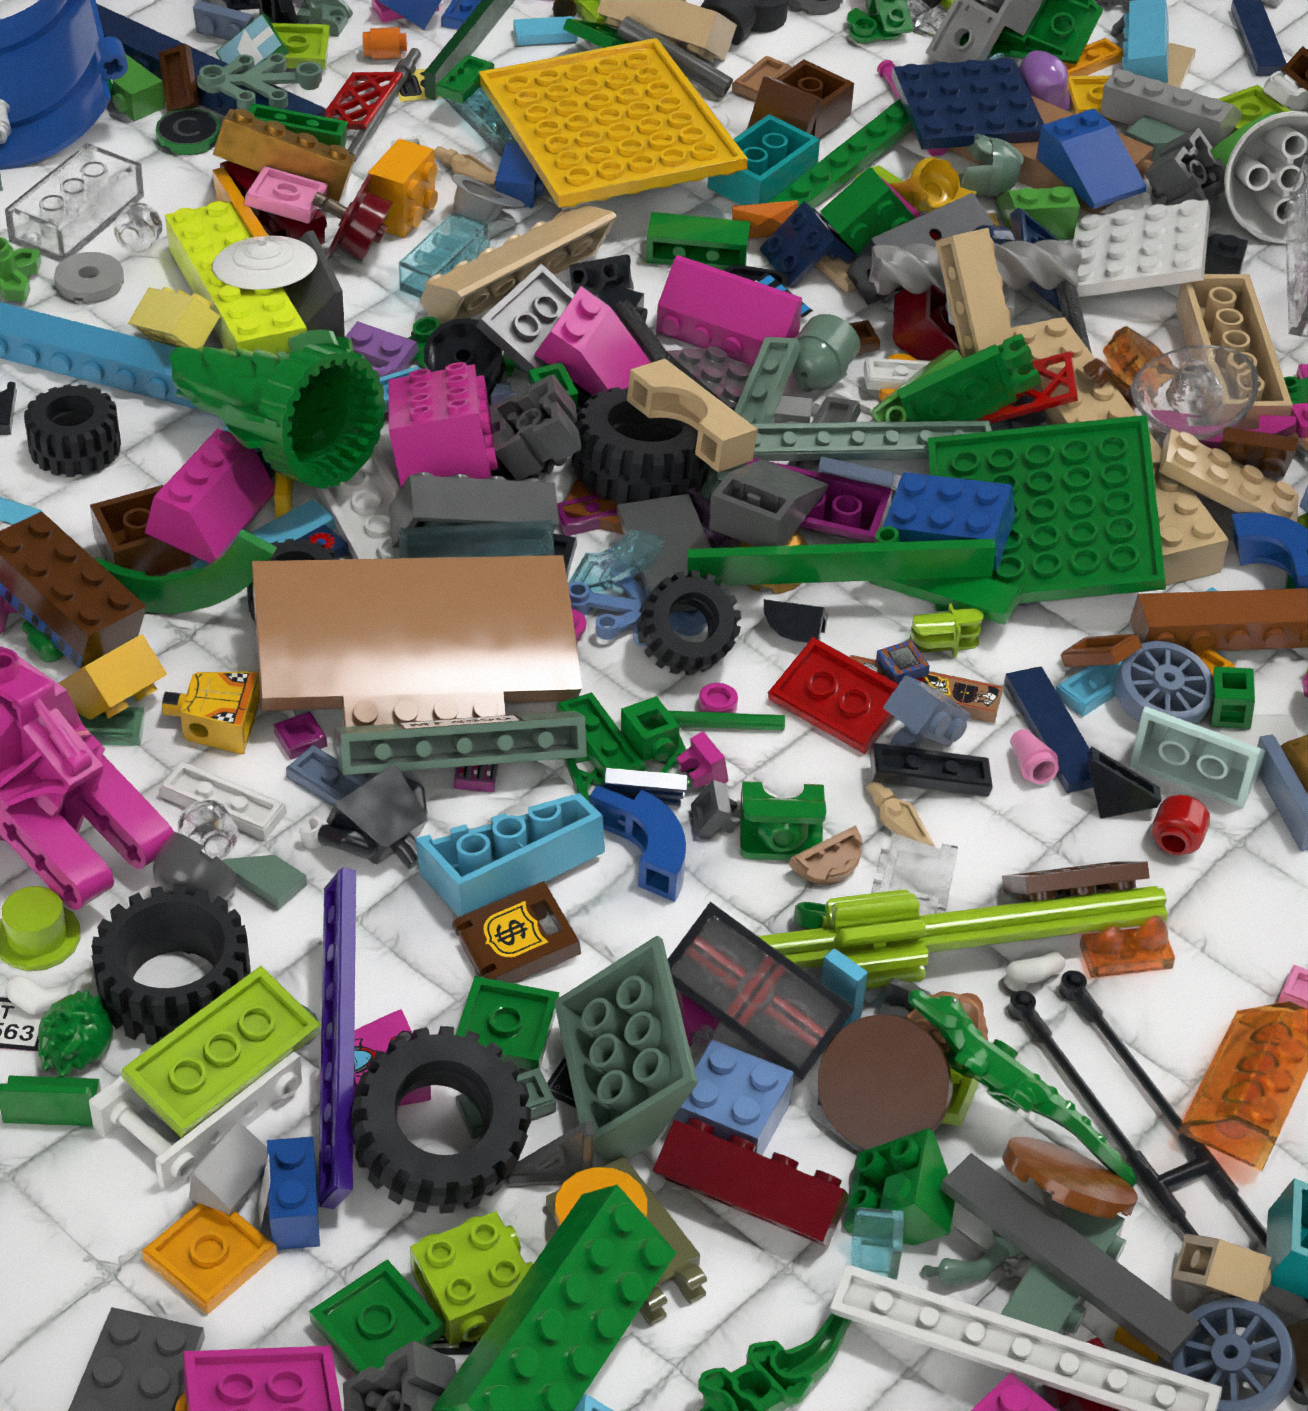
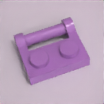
M359 321L355 323L345 336L352 341L353 351L365 356V359L374 365L372 368L377 371L380 377L405 370L418 352L416 341Z

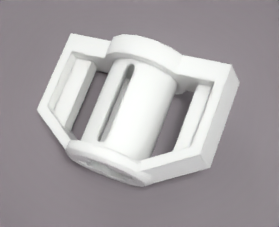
M1281 71L1273 73L1266 80L1263 91L1280 104L1286 106L1291 111H1308V91L1306 89L1293 85L1284 78V73Z

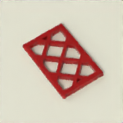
M352 72L326 108V117L331 118L339 115L340 118L338 120L348 121L347 130H365L403 77V73ZM357 81H365L354 86ZM384 81H390L388 84L382 87L379 85ZM371 87L375 89L361 96L358 94ZM350 96L354 98L348 102L341 104L344 99ZM378 97V99L376 100V102H374V103H372V104H370V105H368V104L366 103L367 101H370V100H372V99ZM358 105L362 107L361 109H358L352 113H345V111L354 108ZM362 116H365L362 121H353Z
M1068 351L1032 361L1034 369H1037L1039 376L1041 375L1052 380L1042 392L1030 388L1023 393H1015L1017 401L1023 394L1035 398L1032 403L1014 407L1013 405L1017 402L1015 401L998 409L997 412L985 415L975 421H989L992 424L1079 401L1073 352ZM1065 361V367L1058 374L1046 369L1049 365ZM1060 384L1069 389V393L1050 397Z

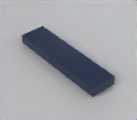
M1232 0L1231 11L1255 74L1257 76H1271L1277 71L1284 73L1281 69L1287 63L1262 0Z
M1042 666L1006 673L1004 684L1033 735L1057 754L1059 770L1056 775L1066 793L1093 788L1087 756L1090 748Z

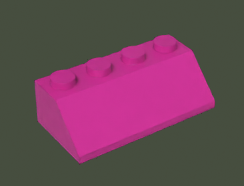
M677 255L657 305L656 332L703 349L709 346L718 347L727 353V357L753 366L765 337L795 338L799 334L802 297Z
M217 428L154 496L144 533L208 563H212L215 558L219 557L231 546L241 530L250 524L273 497L275 485L254 448L244 447L231 432Z

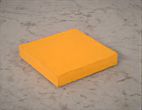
M198 1203L142 1250V1256L146 1263L208 1315L277 1256V1246L236 1211L228 1215Z

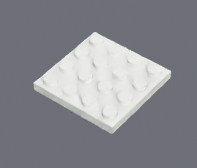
M1192 199L1181 204L1168 206L1157 204L1148 209L1134 211L1123 209L1113 214H1089L1079 218L1073 240V246L1082 253L1078 268V296L1086 297L1203 281L1210 218L1208 200L1198 201Z

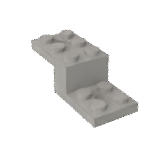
M954 0L925 53L940 62L985 61L1004 26L1024 36L1043 0ZM966 32H969L968 42L964 46H960L961 37Z

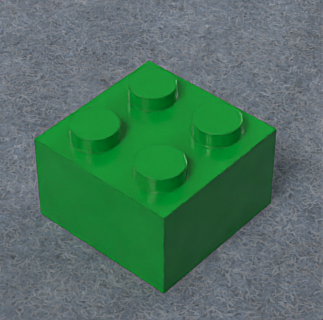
M871 166L819 211L858 256L871 238L915 219L914 215Z

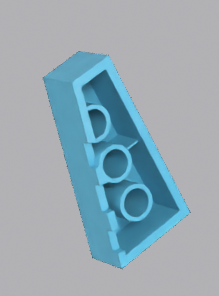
M580 793L528 807V814L521 816H507L505 813L491 817V824L469 830L466 824L450 829V835L432 840L430 834L415 838L421 877L458 917L542 881L546 882L605 853L603 815Z

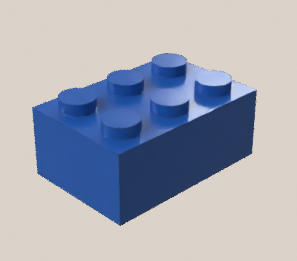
M903 472L883 527L892 526L896 528L899 533L900 542L994 539L996 551L993 570L997 571L1016 516L1012 485Z

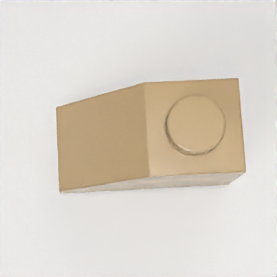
M1185 1234L1172 1279L1228 1297H1239L1248 1301L1259 1302L1260 1296L1266 1293L1270 1285L1271 1270L1269 1265L1272 1257L1219 1238Z

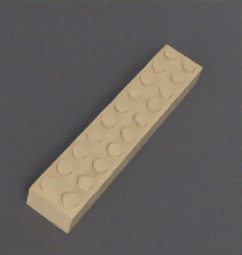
M1065 317L1011 328L1013 336L1022 333L1026 345L1028 344L1033 355L1031 361L1072 351L1074 354L1073 363L1079 401L1045 409L1044 413L1048 425L1137 416L1114 385L1108 381L1100 387L1099 384L1090 379V376L1086 375L1083 369L1084 365L1095 358ZM1065 361L1049 365L1046 369L1058 374L1065 367ZM1040 375L1042 383L1032 387V389L1042 392L1052 380ZM1060 384L1050 397L1069 393V389ZM1150 434L1166 586L1221 573L1229 539L1191 488L1159 472L1162 449Z

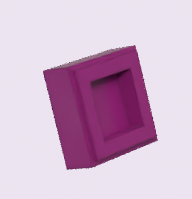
M310 711L273 724L274 734L290 760L302 755L312 745L319 749L327 747V737Z

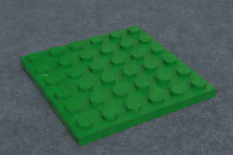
M1147 415L928 438L929 475L1012 485L1016 516L998 570H993L992 577L987 578L1020 587L1022 598L1018 604L1166 590ZM935 604L936 611L948 610V607Z

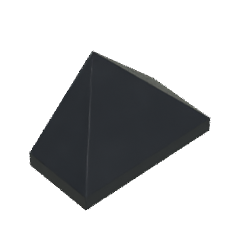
M1091 746L1087 752L1088 767L1100 819L1157 808L1162 802L1159 786Z

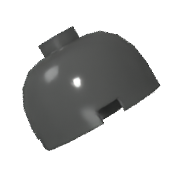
M173 832L166 839L154 859L153 874L155 883L158 887L163 886L164 894H174V886L179 885L187 886L188 895L194 896L198 888L209 891L210 902H213L218 896L227 900L235 891V887L240 882V879L217 856L212 859L202 852L204 848L202 845L177 832Z

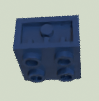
M805 200L760 247L761 253L773 268L788 277L789 287L794 288L825 254L832 260L838 256L847 264L857 256L824 216Z

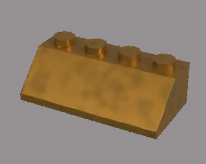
M231 108L223 120L213 155L257 172H261L263 167L266 166L328 185L327 198L337 202L340 201L349 181L356 157L349 154V151L342 146L325 145L318 142L317 138L310 134H297L286 130V127L279 122H265L254 118V115L247 110H233Z

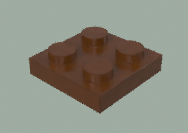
M1225 427L1217 449L1223 450L1232 460L1244 466L1252 465L1256 467L1265 477L1275 478L1279 475L1285 476L1296 453L1298 438Z

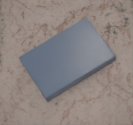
M822 456L818 468L824 474L891 488L892 491H896L901 476L894 472Z

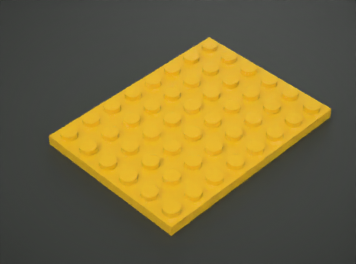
M657 38L479 71L481 87L559 208L575 207L580 203L594 200L605 201L610 197L638 194L643 190L658 187L668 188L673 184L687 181L697 182L717 175H731L736 171L747 169L746 155Z

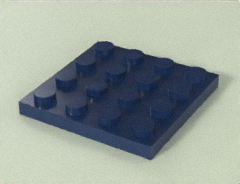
M997 58L996 60L985 61L967 60L955 63L937 62L935 64H907L905 66L893 67V82L921 150L970 146L974 144V135L976 133L1002 139L1008 143L1039 141L1041 125H1044V122L1014 59Z

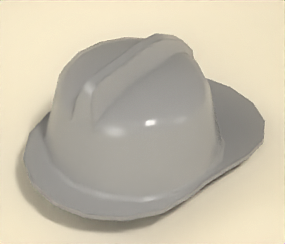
M461 174L452 175V180L457 185L453 209L457 214L473 224L483 225L492 222L504 206L523 208L525 206L520 200L495 191L476 179Z

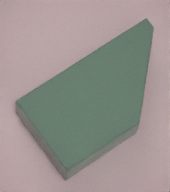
M276 855L227 858L222 860L240 879L238 884L278 910L307 885V878L304 873Z

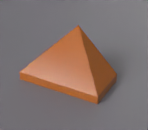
M798 201L732 206V220L750 221L749 238L770 237L798 208Z

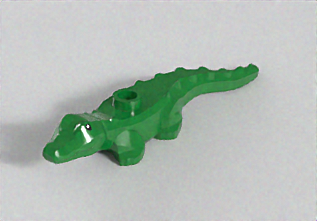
M912 990L908 993V1002L933 1026L939 1029L950 1046V1051L944 1054L951 1069L964 1077L975 1079L988 1088L986 1092L990 1097L1010 1110L1017 1112L1019 1109H1022L1026 1113L1032 1111L1065 1128L1106 1168L1125 1180L1131 1187H1134L1137 1180L1133 1169L1125 1164L1117 1150L1112 1149L1107 1144L1106 1138L1091 1126V1120L1087 1116H1082L1075 1109L1074 1103L1065 1100L1055 1087L1049 1086L1041 1080L1040 1075L1032 1073L1015 1060L1018 1055L1016 1050L998 1039H995L993 1043L987 1041L983 1037L982 1032L975 1028L972 1019L968 1017L957 998L952 996L933 998L926 995L922 990Z
M831 1313L818 1333L809 1341L799 1346L785 1350L775 1340L753 1343L749 1345L745 1365L732 1372L724 1367L704 1371L698 1380V1390L703 1394L704 1407L700 1411H784L788 1407H796L806 1398L815 1383L833 1364L852 1320Z

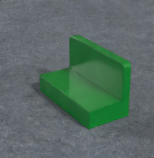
M9 1075L8 1082L0 1084V1111L3 1123L93 1126L89 1100L101 1091L100 1079Z

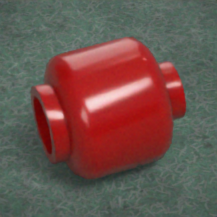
M1181 794L1169 796L1162 801L1151 826L1152 836L1160 848L1171 855L1192 854L1199 850L1210 826V813L1203 803L1191 796Z

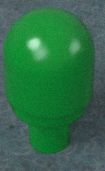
M27 620L22 624L21 629L27 635L29 648L45 662H56L63 658L64 654L48 636L37 630Z

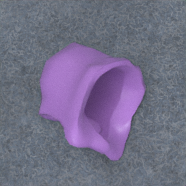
M1039 50L1030 52L1018 68L1030 95L1064 110H1070L1069 77L1066 65L1058 57L1048 52Z

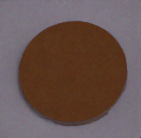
M882 1014L863 1017L839 1031L827 1046L818 1071L819 1099L826 1117L836 1131L851 1143L864 1149L887 1143L926 1128L934 1132L948 1111L953 1092L949 1064L940 1042L921 1024L897 1015Z

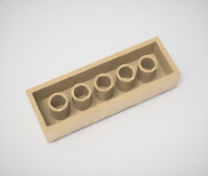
M1204 274L1203 281L1181 283L1176 310L1211 428L1258 429L1259 415L1290 416L1293 405L1250 274Z

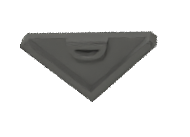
M593 1121L583 1122L518 1161L510 1177H506V1186L562 1185L575 1173L592 1168Z

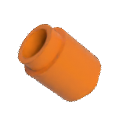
M400 27L370 28V32H363L364 57H372V60L402 58V52H408L407 33H401Z

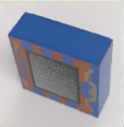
M912 640L877 650L876 661L887 677L897 684L901 682L905 675L917 679L929 674L930 665Z

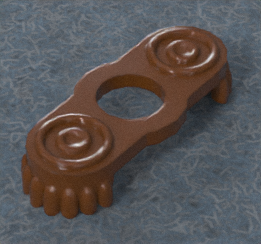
M1095 358L1084 365V372L1090 376L1091 380H1094L1100 387L1109 381L1119 390L1133 410L1137 407V404L1141 401L1139 393L1132 385L1117 376L1103 361Z

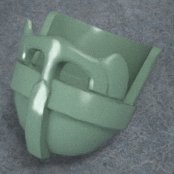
M976 133L974 135V144L968 146V150L974 158L983 162V165L967 167L964 173L959 174L960 185L962 188L976 191V197L997 198L998 195L1011 190L1017 184L1024 157L1010 143L1002 139Z
M819 314L812 317L795 337L798 338L802 348L791 375L798 382L797 387L805 392H811L814 389L826 390L832 388L848 375L846 373L848 365L860 351L861 344L858 334L849 323L838 316Z

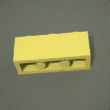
M149 287L128 324L155 342L175 347L198 349V347H203L220 315L210 309L212 305L210 301L196 293H193L191 296L182 290H178L176 293L167 287H163L162 290Z

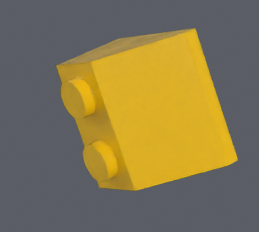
M140 634L79 669L58 684L67 689L78 714L91 720L104 712L109 719L129 707L125 699L133 695L138 702L158 690L154 682L166 676L167 673L144 635Z

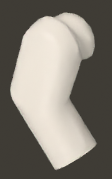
M1051 952L1041 957L1013 961L1005 969L1007 975L1004 978V983L1012 991H1023L1027 987V983L1039 982L1063 971L1065 960L1060 953Z
M21 975L12 977L5 987L7 998L29 1014L46 1012L53 1003L69 995L66 985L44 990L29 978Z

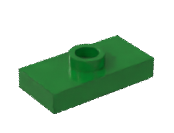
M466 55L435 85V94L463 104L481 87L479 71L494 69V63Z

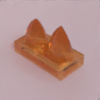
M1156 915L1143 923L1140 928L1120 930L1111 925L1098 933L1082 934L1079 944L1091 978L1173 969L1175 955L1168 940L1167 926Z

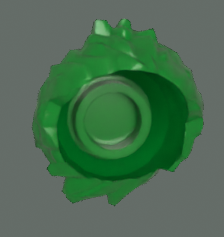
M77 990L74 994H70L53 1003L49 1010L43 1014L38 1028V1056L41 1058L43 1071L46 1072L53 1067L59 1077L69 1075L73 1068L81 1070L86 1064L95 1063L109 1049L114 1029L106 1009L100 1003V996L90 995L88 990H84L83 993Z

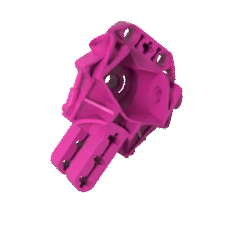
M0 647V840L7 842L47 886L58 893L65 905L73 910H79L110 890L114 885L113 874L108 865L78 834L84 818L93 825L127 863L136 869H143L154 862L160 847L174 831L157 810L103 755L105 748L82 724L67 689L22 659L13 650Z

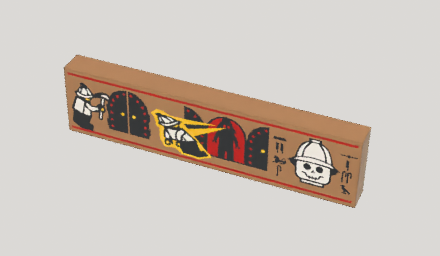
M850 655V658L888 678L876 660ZM929 671L927 676L916 679L940 690L971 713L970 718L995 723L1003 686Z

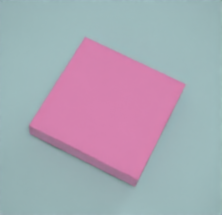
M265 166L248 190L244 205L309 224L319 208L313 205L312 201L317 192L326 196L328 185Z

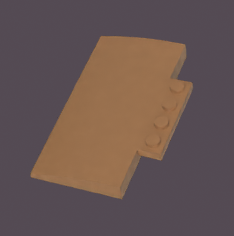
M563 555L252 561L260 711L343 708L344 727L501 716L505 715L504 703L562 702L578 697L582 690L574 621Z

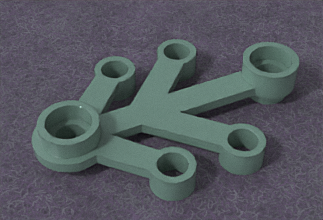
M243 54L237 56L235 61L225 67L219 65H206L202 67L197 76V85L208 93L223 92L236 99L238 109L248 111L252 103L256 104V97L254 92L242 90L235 85H243L269 98L270 107L284 109L288 106V93L285 90L276 89L268 84L299 83L301 88L305 90H315L322 82V67L316 62L307 61L300 63L296 67V72L282 73L287 69L286 57L283 54H271L267 57V60L255 66L254 58L251 55Z

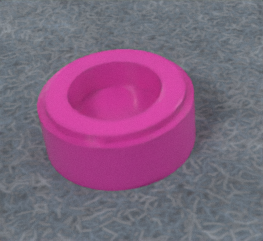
M711 683L700 690L698 701L700 712L736 713L738 694L733 687L724 683Z

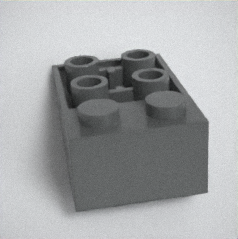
M761 459L729 472L711 494L709 529L755 547L784 546L826 492L828 484Z

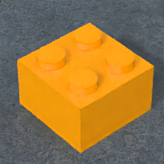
M399 138L368 171L367 176L369 173L373 175L368 192L393 202L383 224L388 226L385 233L406 238L414 227L417 228L422 218L428 211L433 210L438 200V192L435 191L437 164L435 163L433 148Z

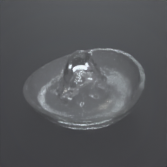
M1216 345L1190 346L1167 352L1144 365L1133 379L1131 394L1140 414L1147 415L1148 423L1157 430L1168 434L1172 428L1180 433H1190L1198 440H1207L1221 436L1225 427L1235 428L1247 417L1258 394L1259 378L1253 362L1237 350Z

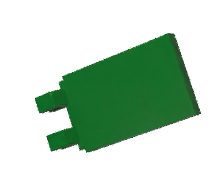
M1022 333L1005 339L1003 344L989 346L896 391L909 422L975 421L1017 401L1015 393H1023L1042 383L1031 361L1033 359L1031 349L1028 344L1026 345Z

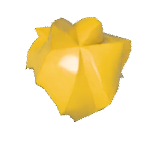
M932 156L917 162L907 180L889 183L918 212L924 211L926 213L968 194L974 193L975 195L977 193L976 191L961 187L958 170L953 169L949 161Z

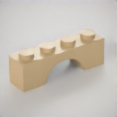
M658 360L630 370L627 401L648 418H670L693 426L698 430L695 455L714 470L721 472L753 461L758 429L668 360Z

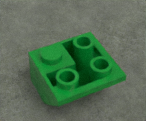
M926 1128L858 1152L843 1225L845 1230L849 1233L913 1246L950 1234L955 1200L940 1190L942 1180L949 1174L933 1131Z

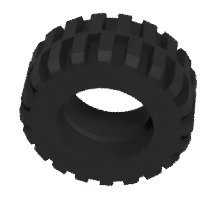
M610 388L607 393L601 391L583 404L577 413L578 422L575 423L579 430L581 450L571 456V465L579 481L591 493L597 492L599 498L606 501L609 499L616 501L618 505L689 494L692 499L701 491L702 485L708 477L710 466L695 455L698 430L693 426L670 418H648L627 401L628 388Z
M440 1026L438 1034L433 1035L429 1034L427 1027L413 1030L412 1037L408 1041L401 1035L390 1041L387 1052L378 1051L370 1060L368 1071L362 1073L352 1108L351 1123L353 1144L356 1145L355 1158L360 1168L367 1167L370 1171L367 1180L376 1189L381 1188L383 1185L389 1189L388 1199L398 1205L405 1198L415 1202L413 1206L414 1211L423 1213L427 1212L429 1205L439 1206L440 1214L454 1213L456 1205L462 1203L466 1209L480 1204L483 1195L492 1196L501 1188L504 1179L510 1177L517 1165L528 1137L527 1130L531 1123V1109L526 1107L529 1099L526 1083L517 1082L520 1070L513 1060L503 1063L500 1059L503 1050L493 1042L488 1047L478 1043L480 1034L467 1030L465 1037L454 1035V1027ZM433 1085L450 1087L461 1092L473 1102L481 1115L483 1129L478 1142L470 1149L452 1155L433 1154L418 1148L407 1139L397 1122V1109L402 1098L413 1090Z

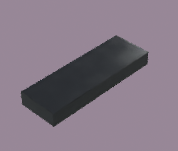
M873 743L869 751L872 782L989 797L993 788L989 758L880 743Z

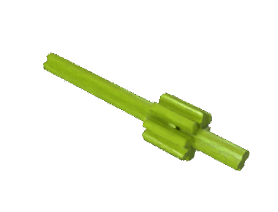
M1150 886L920 916V903L915 894L902 889L830 898L825 904L826 916H823L822 928L758 937L802 969L823 967L824 956L832 949H836L867 971L865 990L887 987L893 977L908 983H920L925 978L924 966L928 965L929 953L1165 923L1168 918L1165 907L1167 897L1163 888Z

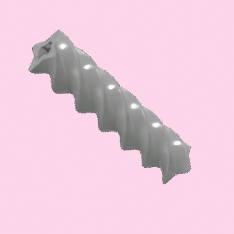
M1043 240L1034 244L1025 241H1010L1001 245L994 243V255L998 272L1002 276L1003 284L1009 289L1019 291L1034 281L1042 288L1052 290L1064 280H1067L1076 288L1078 287V268L1082 253L1073 246L1072 241L1065 243L1058 240ZM910 244L901 248L893 245H876L872 247V267L869 282L875 284L877 294L888 295L900 285L913 294H921L933 284L947 292L936 246Z

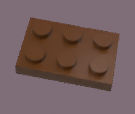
M1114 861L1002 875L1003 891L1017 893L1018 900L1030 899V901L1055 898V890L1058 891V895L1070 894L1071 896L1096 893L1095 885H1097L1098 890L1136 888V880L1149 879L1150 876L1148 861Z

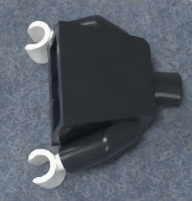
M393 764L336 802L326 820L328 824L323 825L321 818L318 816L311 817L309 819L311 830L299 829L302 843L309 849H316L322 845L337 848L358 857L367 858L373 864H379L395 853L408 869H412L419 864L415 838L420 835L428 821L424 787L418 782L402 775L399 768Z

